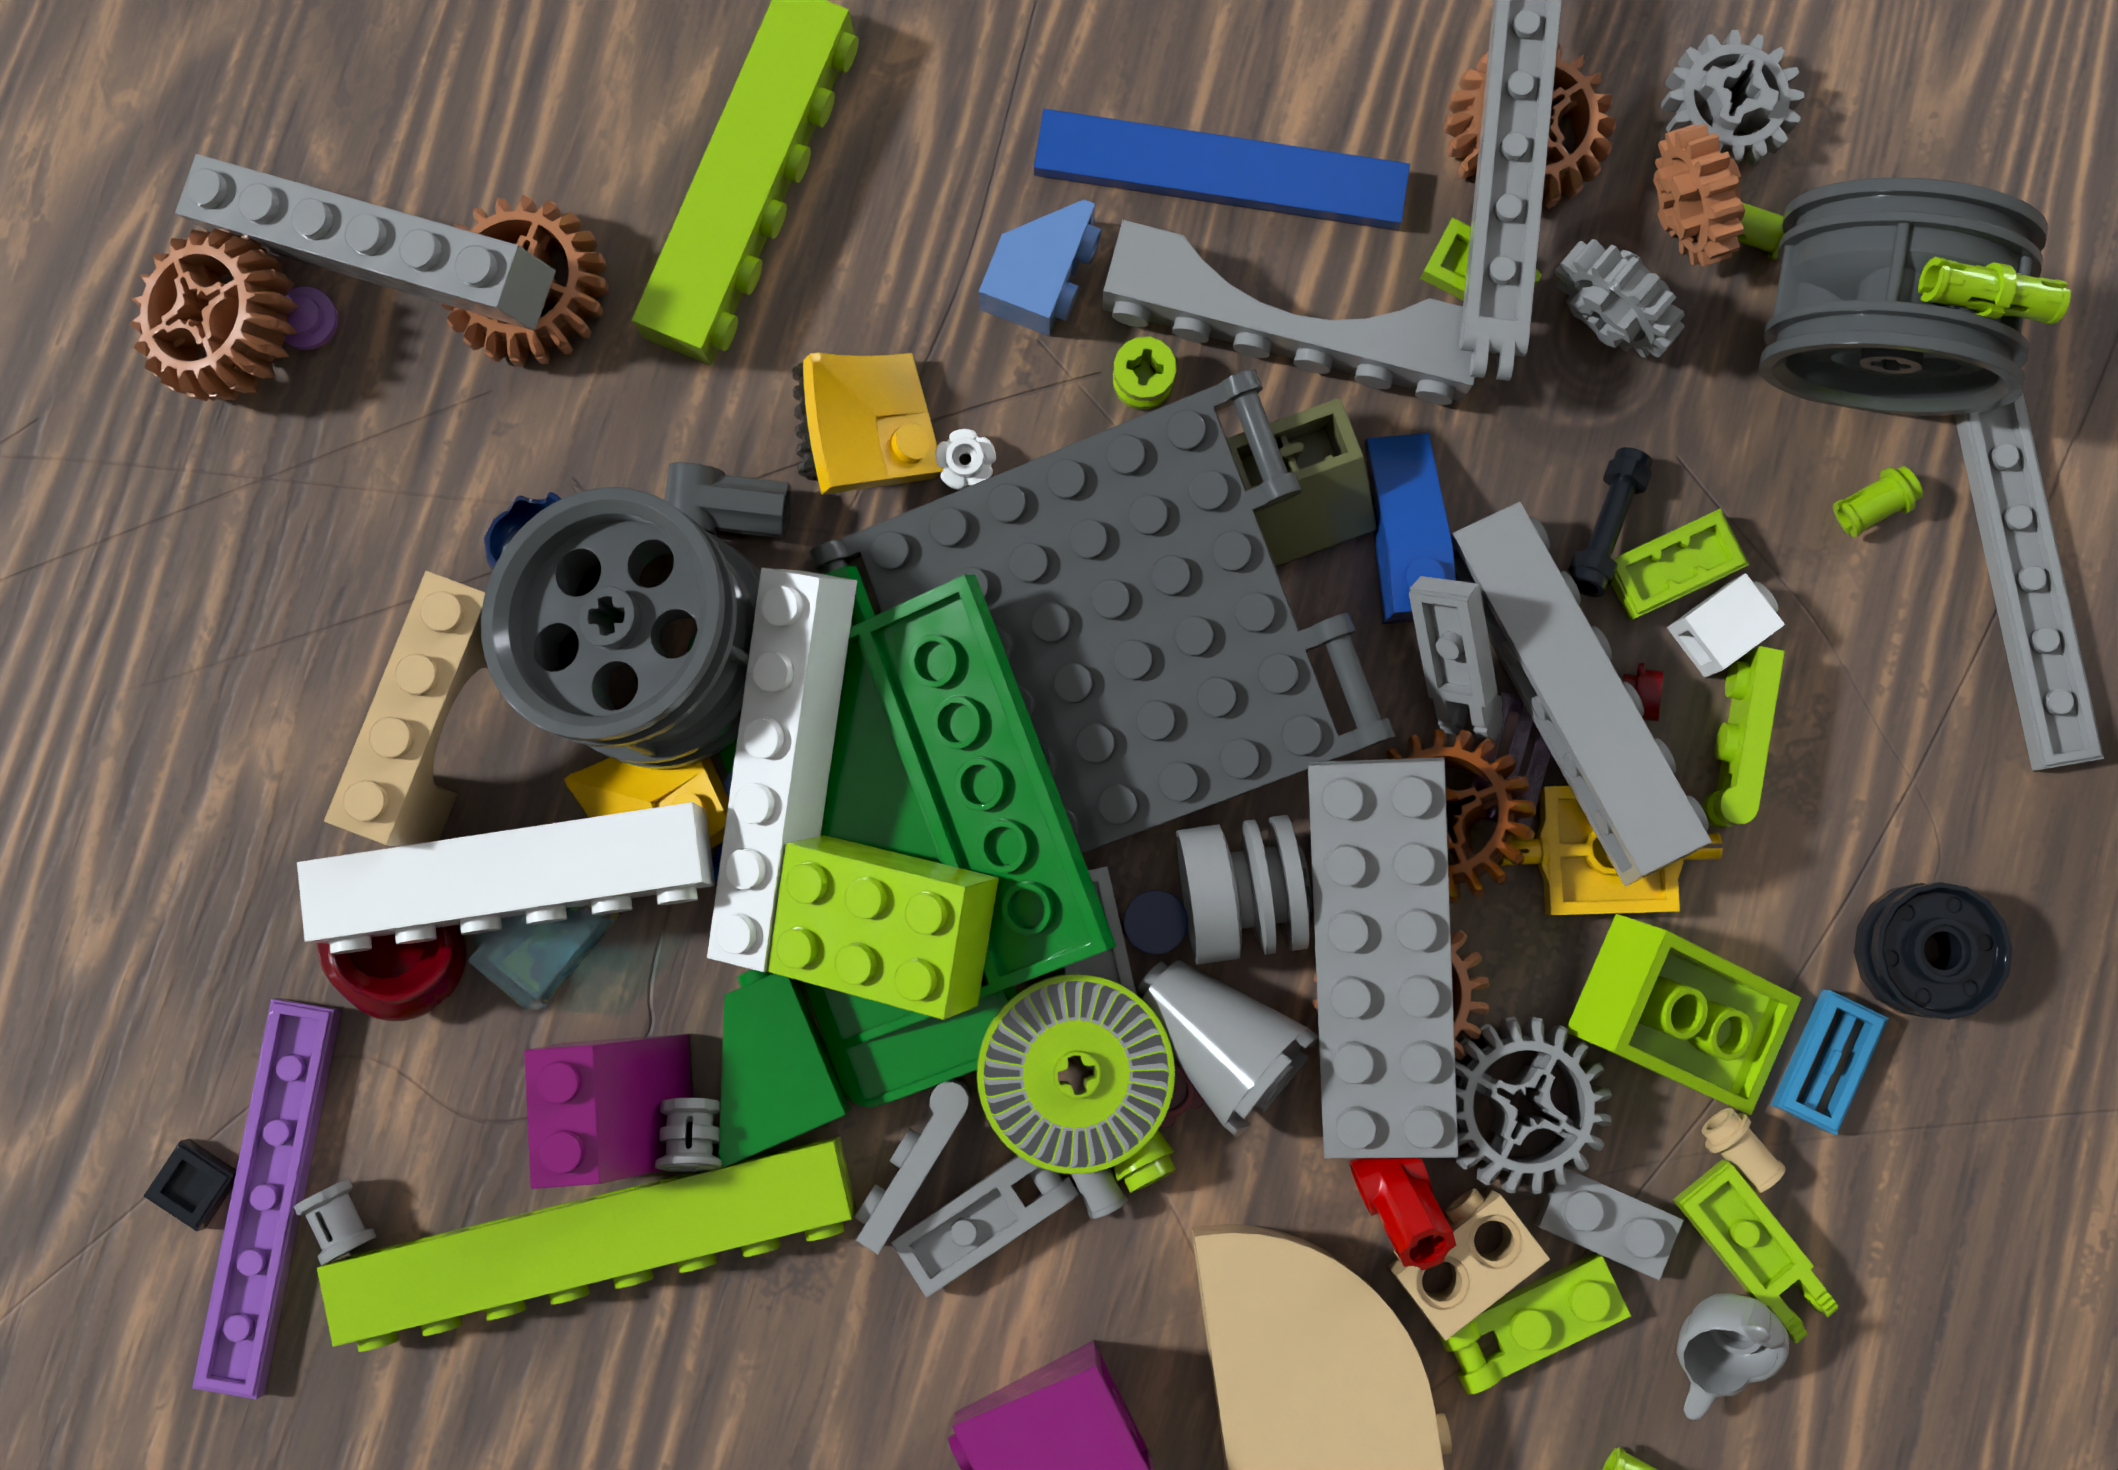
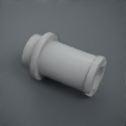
M1111 1168L1094 1173L1071 1174L1088 1209L1087 1213L1090 1219H1097L1108 1215L1125 1205L1128 1201Z

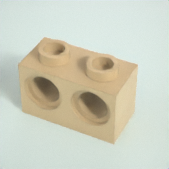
M1476 1188L1470 1189L1456 1198L1445 1210L1449 1216L1446 1220L1453 1231L1457 1245L1447 1253L1444 1259L1445 1262H1449L1452 1268V1279L1446 1289L1438 1293L1425 1292L1422 1285V1277L1425 1270L1422 1271L1414 1266L1404 1267L1395 1250L1394 1253L1397 1258L1387 1265L1431 1326L1445 1341L1550 1260L1502 1195L1490 1188H1486L1481 1193ZM1488 1221H1499L1503 1230V1239L1500 1246L1490 1253H1478L1474 1243L1476 1231L1482 1224Z

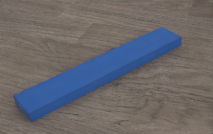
M1044 108L1034 163L1035 176L1399 230L1402 223L1410 163Z

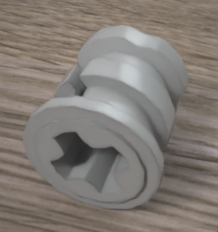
M706 1098L662 1100L660 1102V1112L666 1115L667 1119L666 1126L659 1129V1142L666 1144L665 1155L655 1160V1168L673 1172H703L720 1169L722 1167V1160L712 1155L713 1144L719 1143L720 1129L713 1126V1116L720 1113L721 1102ZM691 1122L693 1123L692 1147L687 1149V1124Z

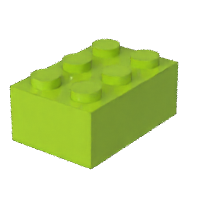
M826 835L787 842L767 972L942 1020L977 1007L979 1002L999 878Z

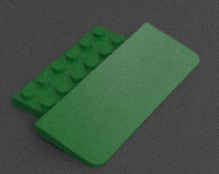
M843 566L823 574L857 580L820 836L826 835L999 878L977 1007L942 1020L803 982L844 1093L857 1105L867 1108L889 1103L977 1070L979 1050L987 1028L1002 1006L1017 994L1014 985L1117 947L976 575L964 574L876 616L857 566ZM697 632L690 639L687 652L691 650ZM737 740L719 752L727 775L731 769L733 772Z

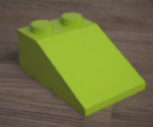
M1616 914L1566 1028L1568 1029V1034L1739 1111L1752 1115L1802 998L1665 929Z

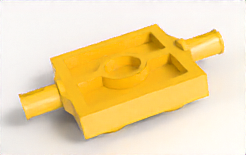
M1570 786L1539 788L1540 826L1536 839H1533L1531 842L1512 840L1510 844L1524 852L1522 854L1525 860L1522 865L1538 864V869L1544 882L1545 916L1680 912L1678 878L1684 863L1683 860H1720L1723 848H1701L1697 852L1625 887ZM1718 832L1708 834L1712 841L1708 845L1722 844V839ZM1502 858L1499 862L1500 866L1514 865L1505 858Z

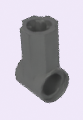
M675 462L669 464L664 500L689 516L705 531L714 536L717 535L718 531L747 536L785 539L791 511V486L789 482L725 475V472L707 465Z

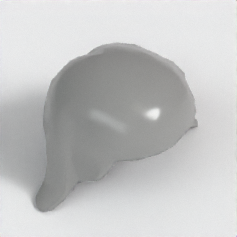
M1716 1293L1704 1298L1685 1319L1679 1332L1676 1353L1682 1369L1691 1381L1690 1391L1683 1409L1687 1418L1691 1420L1701 1419L1718 1397L1734 1396L1742 1392L1751 1383L1765 1381L1774 1376L1785 1364L1789 1355L1788 1333L1779 1318L1760 1300L1735 1293Z

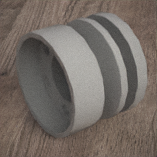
M1288 814L1269 818V847H1264L1255 819L1243 822L1241 851L1230 852L1220 824L1176 831L1180 883L1184 908L1188 916V933L1195 964L1240 959L1242 929L1253 927L1263 955L1276 953L1277 923L1281 924L1289 951L1308 949L1310 912H1312L1310 878L1304 852L1296 840Z

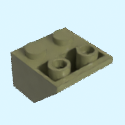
M1341 397L1270 422V427L1288 473L1295 472L1302 492L1293 498L1255 513L1275 567L1375 532L1377 526L1364 457ZM1245 432L1228 437L1227 440L1246 491L1262 484L1263 480Z

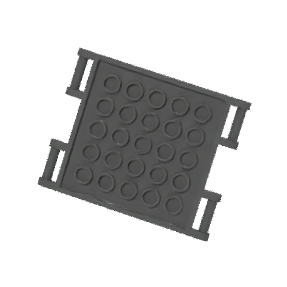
M1255 369L1236 373L1215 386L845 538L828 541L810 550L815 569L817 571L823 570L824 574L840 567L848 566L847 562L862 556L882 612L964 574L976 575L1034 730L1048 748L1050 756L1049 769L1082 854L1308 770L1309 762L1333 761L1396 736L1389 718H1381L1350 636L1355 632V628L1349 613L1336 615L1300 631L1255 513L1300 494L1302 489L1295 472L1288 473L1258 395L1263 387ZM1233 404L1263 480L1262 484L1247 491L1217 411ZM1326 645L1357 729L1343 735L1338 733L1308 651Z

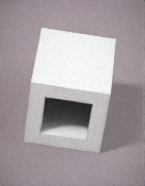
M1745 573L1715 591L1670 624L1667 629L1701 674L1707 677L1730 666L1785 624L1776 613L1778 611V604L1772 593L1760 582H1752Z

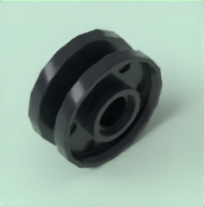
M1943 882L1915 883L1890 889L1869 905L1857 926L1854 955L1860 978L1875 999L1897 1013L1951 1020L1975 1014L1997 997L2009 976L2012 945L2005 921L1991 902L1983 896L1961 885ZM1931 935L1938 942L1940 949L1939 958L1934 965H1930L1924 952L1925 943Z

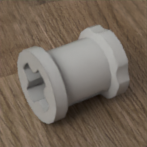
M349 1179L336 1183L293 1206L297 1216H306L322 1251L317 1256L321 1266L377 1238L373 1228L364 1227L349 1196V1192L353 1188Z

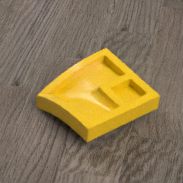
M817 352L810 353L803 360L807 422L822 495L935 479L943 472V468L939 467L936 462L937 442L912 353L851 356Z
M609 757L564 778L567 787L589 818L693 802L706 808L711 849L723 842L729 797L710 757L688 766L672 769L642 768Z

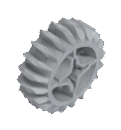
M1503 1017L1500 1025L1501 1038H1499L1497 1032L1490 1024L1483 1023L1479 1025L1478 1028L1481 1030L1479 1039L1483 1045L1481 1048H1478L1475 1043L1467 1038H1460L1458 1040L1464 1047L1465 1057L1468 1059L1463 1065L1455 1061V1075H1457L1458 1146L1466 1143V1146L1458 1154L1456 1163L1461 1168L1468 1169L1481 1160L1477 1170V1180L1485 1185H1490L1501 1172V1188L1508 1193H1516L1522 1176L1530 1192L1534 1194L1542 1193L1544 1188V1172L1547 1173L1549 1179L1559 1187L1567 1185L1568 1175L1563 1164L1567 1162L1576 1170L1585 1172L1589 1168L1587 1159L1579 1153L1583 1145L1596 1151H1601L1604 1148V1142L1600 1138L1590 1135L1593 1123L1600 1126H1609L1612 1122L1610 1115L1595 1111V1102H1603L1612 1097L1611 1090L1606 1087H1591L1590 1081L1598 1078L1604 1072L1602 1064L1589 1062L1580 1066L1579 1063L1586 1056L1589 1046L1584 1041L1576 1040L1564 1048L1568 1037V1029L1561 1025H1554L1544 1037V1024L1541 1018L1529 1017L1525 1023L1523 1033H1521L1520 1025L1515 1017ZM1524 1050L1537 1052L1531 1065H1523L1517 1076L1509 1081H1501L1484 1073L1492 1063L1507 1054ZM1554 1065L1562 1074L1568 1088L1570 1099L1568 1116L1557 1110L1551 1101L1550 1090L1555 1079L1551 1071ZM1497 1089L1513 1095L1515 1093L1525 1095L1526 1099L1534 1105L1533 1108L1545 1114L1547 1119L1532 1114L1526 1116L1519 1113V1121H1515L1518 1109L1510 1104L1511 1100L1499 1095ZM1475 1090L1485 1096L1494 1107L1495 1119L1490 1131L1495 1135L1490 1145L1486 1143L1476 1125L1473 1110ZM1544 1128L1559 1135L1550 1146L1536 1154L1524 1157L1508 1156L1513 1145L1521 1146L1525 1137L1535 1129Z

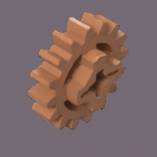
M1693 124L1667 132L1665 134L1666 140L1659 141L1658 144L1662 157L1655 159L1657 171L1654 173L1653 179L1658 193L1659 211L1657 215L1665 233H1670L1671 237L1678 236L1679 252L1681 255L1689 254L1690 263L1693 266L1701 264L1703 267L1732 258V253L1740 249L1737 236L1744 234L1741 220L1744 218L1745 209L1740 198L1739 181L1742 176L1738 165L1733 158L1730 159L1729 152L1720 153L1719 136L1717 133L1709 135L1706 124L1698 126Z

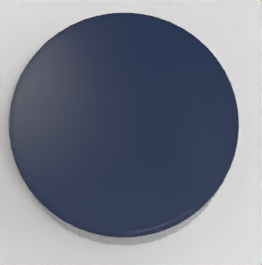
M1162 890L1146 891L1136 896L1127 906L1123 919L1124 931L1131 944L1140 951L1149 954H1163L1176 948L1184 939L1188 928L1187 912L1181 901L1171 893Z

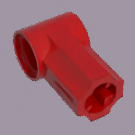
M1355 1158L1350 1160L1349 1166L1363 1202L1371 1216L1378 1215L1386 1235L1403 1266H1414L1423 1271L1444 1262L1447 1253L1457 1245L1453 1231L1432 1194V1184L1422 1158Z

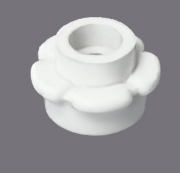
M959 429L953 431L947 441H942L937 446L936 462L939 467L943 468L941 479L949 487L961 490L991 478L993 475L991 466L996 461L995 448L988 438L978 437L974 430ZM963 454L971 456V462L967 465H963L959 461Z

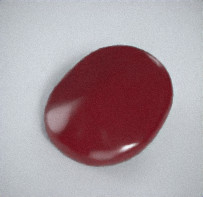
M458 925L436 928V940L420 943L396 944L395 934L371 938L372 949L353 953L331 954L330 944L317 943V953L321 968L331 984L360 1011L376 1019L386 1021H406L431 1012L456 989L464 973L467 955L464 936L461 934Z

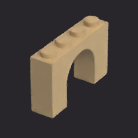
M425 571L324 822L388 846L400 847L439 841L458 793L435 785L433 779L434 757L442 728L461 689L479 669L484 668L488 670L481 639V615L485 592Z

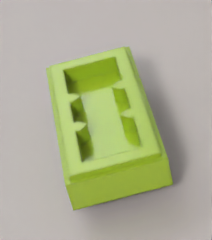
M1720 508L1612 559L1617 563L1618 567L1611 584L1629 620L1632 621L1748 566L1749 563Z

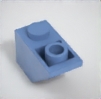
M1083 199L1003 233L979 289L981 311L1047 336L1051 335L1057 318L1067 321L1079 292V285L1071 282L1079 262L1087 265L1091 263L1102 233V229L1094 226L1095 203Z

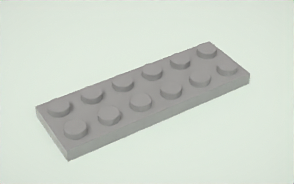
M1444 757L1309 762L1308 783L1324 1158L1458 1157Z

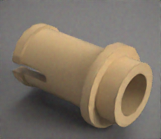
M1725 1108L1713 1115L1703 1126L1702 1134L1707 1138L1705 1146L1709 1152H1719L1726 1161H1729L1754 1192L1762 1193L1781 1179L1786 1168L1749 1128L1751 1120L1746 1114H1737L1732 1108Z

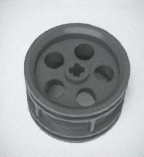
M1896 177L1858 179L1829 184L1807 191L1788 204L1784 212L1782 224L1784 236L1780 240L1778 259L1782 265L1774 314L1765 327L1764 342L1767 347L1762 351L1759 364V373L1765 381L1786 393L1813 402L1874 413L1929 416L1982 412L2008 405L2021 396L2025 375L2021 368L2026 364L2029 355V343L2021 334L2023 318L2003 315L2001 318L1993 320L1975 314L1972 309H1967L1966 307L1924 302L1920 299L1923 294L1918 293V284L1923 268L1934 257L1983 267L1996 262L2012 266L2016 273H2021V275L2039 278L2043 266L2041 251L2045 247L2048 234V223L2040 211L2016 197L1981 186L1947 180Z
M621 487L595 488L572 494L551 504L530 519L505 547L493 569L486 588L481 615V639L489 673L504 699L517 713L537 727L555 735L587 745L609 757L642 768L672 769L703 761L722 751L738 738L761 573L745 556L733 547L705 531L689 516L655 495ZM673 554L674 566L667 580L653 588L642 587L640 575L644 567L661 555ZM677 619H695L697 634L691 650L681 657L669 658L664 653L660 643L663 628L668 623ZM577 638H578V640H579V650H578L577 656H576V658H575V654H576V643H577ZM631 666L638 677L637 693L626 707L615 710L609 696L610 677L618 667Z

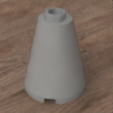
M1177 960L1169 967L1164 962H1159L1148 972L1137 988V991L1143 995L1142 1000L1153 1010L1163 1025L1170 1041L1175 1061L1224 1129H1227L1235 1137L1241 1135L1251 1126L1245 1120L1250 1111L1257 1106L1264 1113L1304 1066L1309 1056L1300 1049L1301 1046L1309 1048L1317 1046L1319 1043V1036L1310 1028L1181 960Z

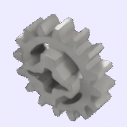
M1731 30L1722 45L1713 34L1707 35L1698 47V50L1689 47L1678 61L1679 67H1675L1666 79L1665 85L1672 91H1669L1662 101L1661 109L1676 112V115L1667 125L1666 130L1671 132L1696 124V126L1706 124L1709 135L1717 133L1719 136L1720 153L1729 152L1730 159L1733 158L1737 165L1742 161L1744 155L1746 161L1754 167L1767 155V151L1775 154L1788 140L1786 134H1789L1801 119L1792 110L1805 98L1804 92L1797 89H1789V85L1800 72L1797 67L1782 70L1778 63L1785 53L1782 47L1773 50L1769 55L1762 51L1764 44L1763 35L1757 34L1749 45L1742 44L1738 30ZM1720 66H1730L1725 69L1719 68ZM1733 86H1735L1736 89L1732 97V92L1730 90L1733 88ZM1732 104H1733V109H1734L1735 111H1734V112L1731 114V116H1730V115H1729V111H1730L1731 106H1732ZM1740 131L1749 134L1743 136H1733V134L1738 133Z
M1592 239L1588 244L1579 241L1554 271V274L1560 278L1556 283L1557 288L1570 295L1565 302L1573 316L1587 324L1596 333L1598 340L1608 346L1616 348L1619 345L1626 352L1632 346L1641 357L1646 358L1651 353L1658 358L1685 329V325L1680 321L1685 316L1684 311L1671 304L1676 299L1674 293L1670 292L1665 281L1661 280L1656 273H1651L1643 265L1641 257L1626 250L1620 252L1617 246L1612 244L1605 250L1595 239Z

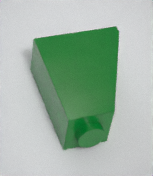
M752 969L737 976L741 988L724 995L719 1157L722 1160L723 1167L842 1117L852 1110L803 990L796 979Z

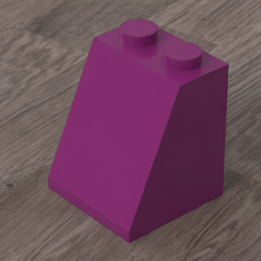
M690 1034L564 1042L524 1050L531 1189L602 1184L663 1171L655 1168V1160L665 1155L666 1144L659 1142V1129L666 1126L667 1116L660 1112V1102L674 1098H693ZM691 1122L687 1124V1149L692 1147L693 1123Z
M1094 1340L956 1411L952 1424L955 1434L948 1437L951 1451L961 1470H1155L1153 1458Z

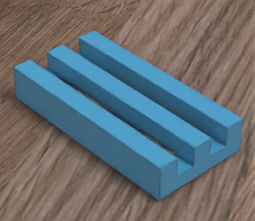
M1822 989L1770 1105L1790 1113L1794 1117L1810 1123L1824 1132L1837 1135L1889 1018L1838 993ZM1837 1009L1841 1010L1799 1103L1796 1101L1834 1014ZM1857 1018L1864 1022L1826 1109L1821 1114L1815 1110L1831 1075L1836 1069L1843 1047Z

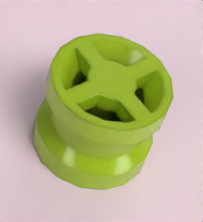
M1150 336L1136 337L1126 342L1119 349L1114 361L1113 388L1118 398L1126 406L1136 410H1151L1162 405L1170 396L1176 376V359L1171 349L1161 340ZM1141 364V366L1138 367V368H1136L1134 371H1133V370H1129V369H1134L1137 365ZM1150 365L1155 369L1156 374H1155L1154 371L1150 368Z

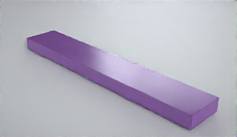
M281 998L271 999L193 1389L250 1399H258L265 1395L300 1216H297L293 1206L303 1201L342 1011L340 1008Z

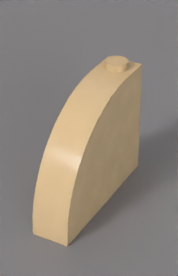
M1235 1224L1191 1228L1225 1470H1444L1442 1455L1452 1454L1451 1435L1445 1413L1436 1414L1429 1380L1408 1332L1393 1310L1365 1279L1327 1250L1305 1239L1279 1230Z

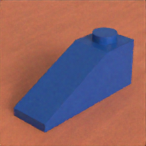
M1429 433L1366 438L1369 488L1377 530L1374 532L1382 624L1414 622L1409 591L1410 587L1420 576L1456 581L1452 540Z

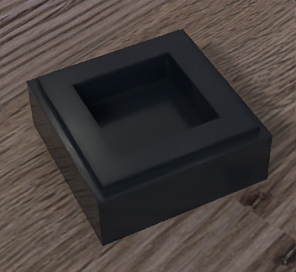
M191 1139L181 1140L144 1194V1197L197 1232L206 1229L233 1188L236 1169Z

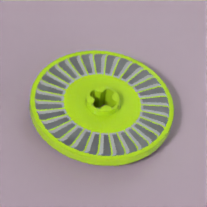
M1064 974L1045 978L1029 985L1014 995L1002 1006L987 1028L981 1043L977 1062V1085L981 1105L998 1137L1010 1150L1027 1162L1045 1170L1064 1174H1086L1102 1171L1122 1163L1141 1150L1162 1124L1171 1103L1175 1083V1066L1171 1044L1163 1025L1153 1010L1140 997L1124 986L1109 979L1088 974ZM1074 1055L1078 1056L1083 1065L1093 1066L1094 1068L1093 1075H1089L1083 1080L1084 1089L1079 1091H1073L1068 1081L1058 1080V1072L1068 1069V1058Z

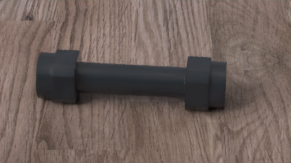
M1630 447L1619 448L1614 458L1608 463L1603 481L1610 487L1586 550L1574 553L1568 569L1580 594L1600 597L1604 595L1607 585H1610L1613 581L1618 565L1611 559V555L1634 494L1646 491L1652 475L1650 469L1653 460L1641 450Z

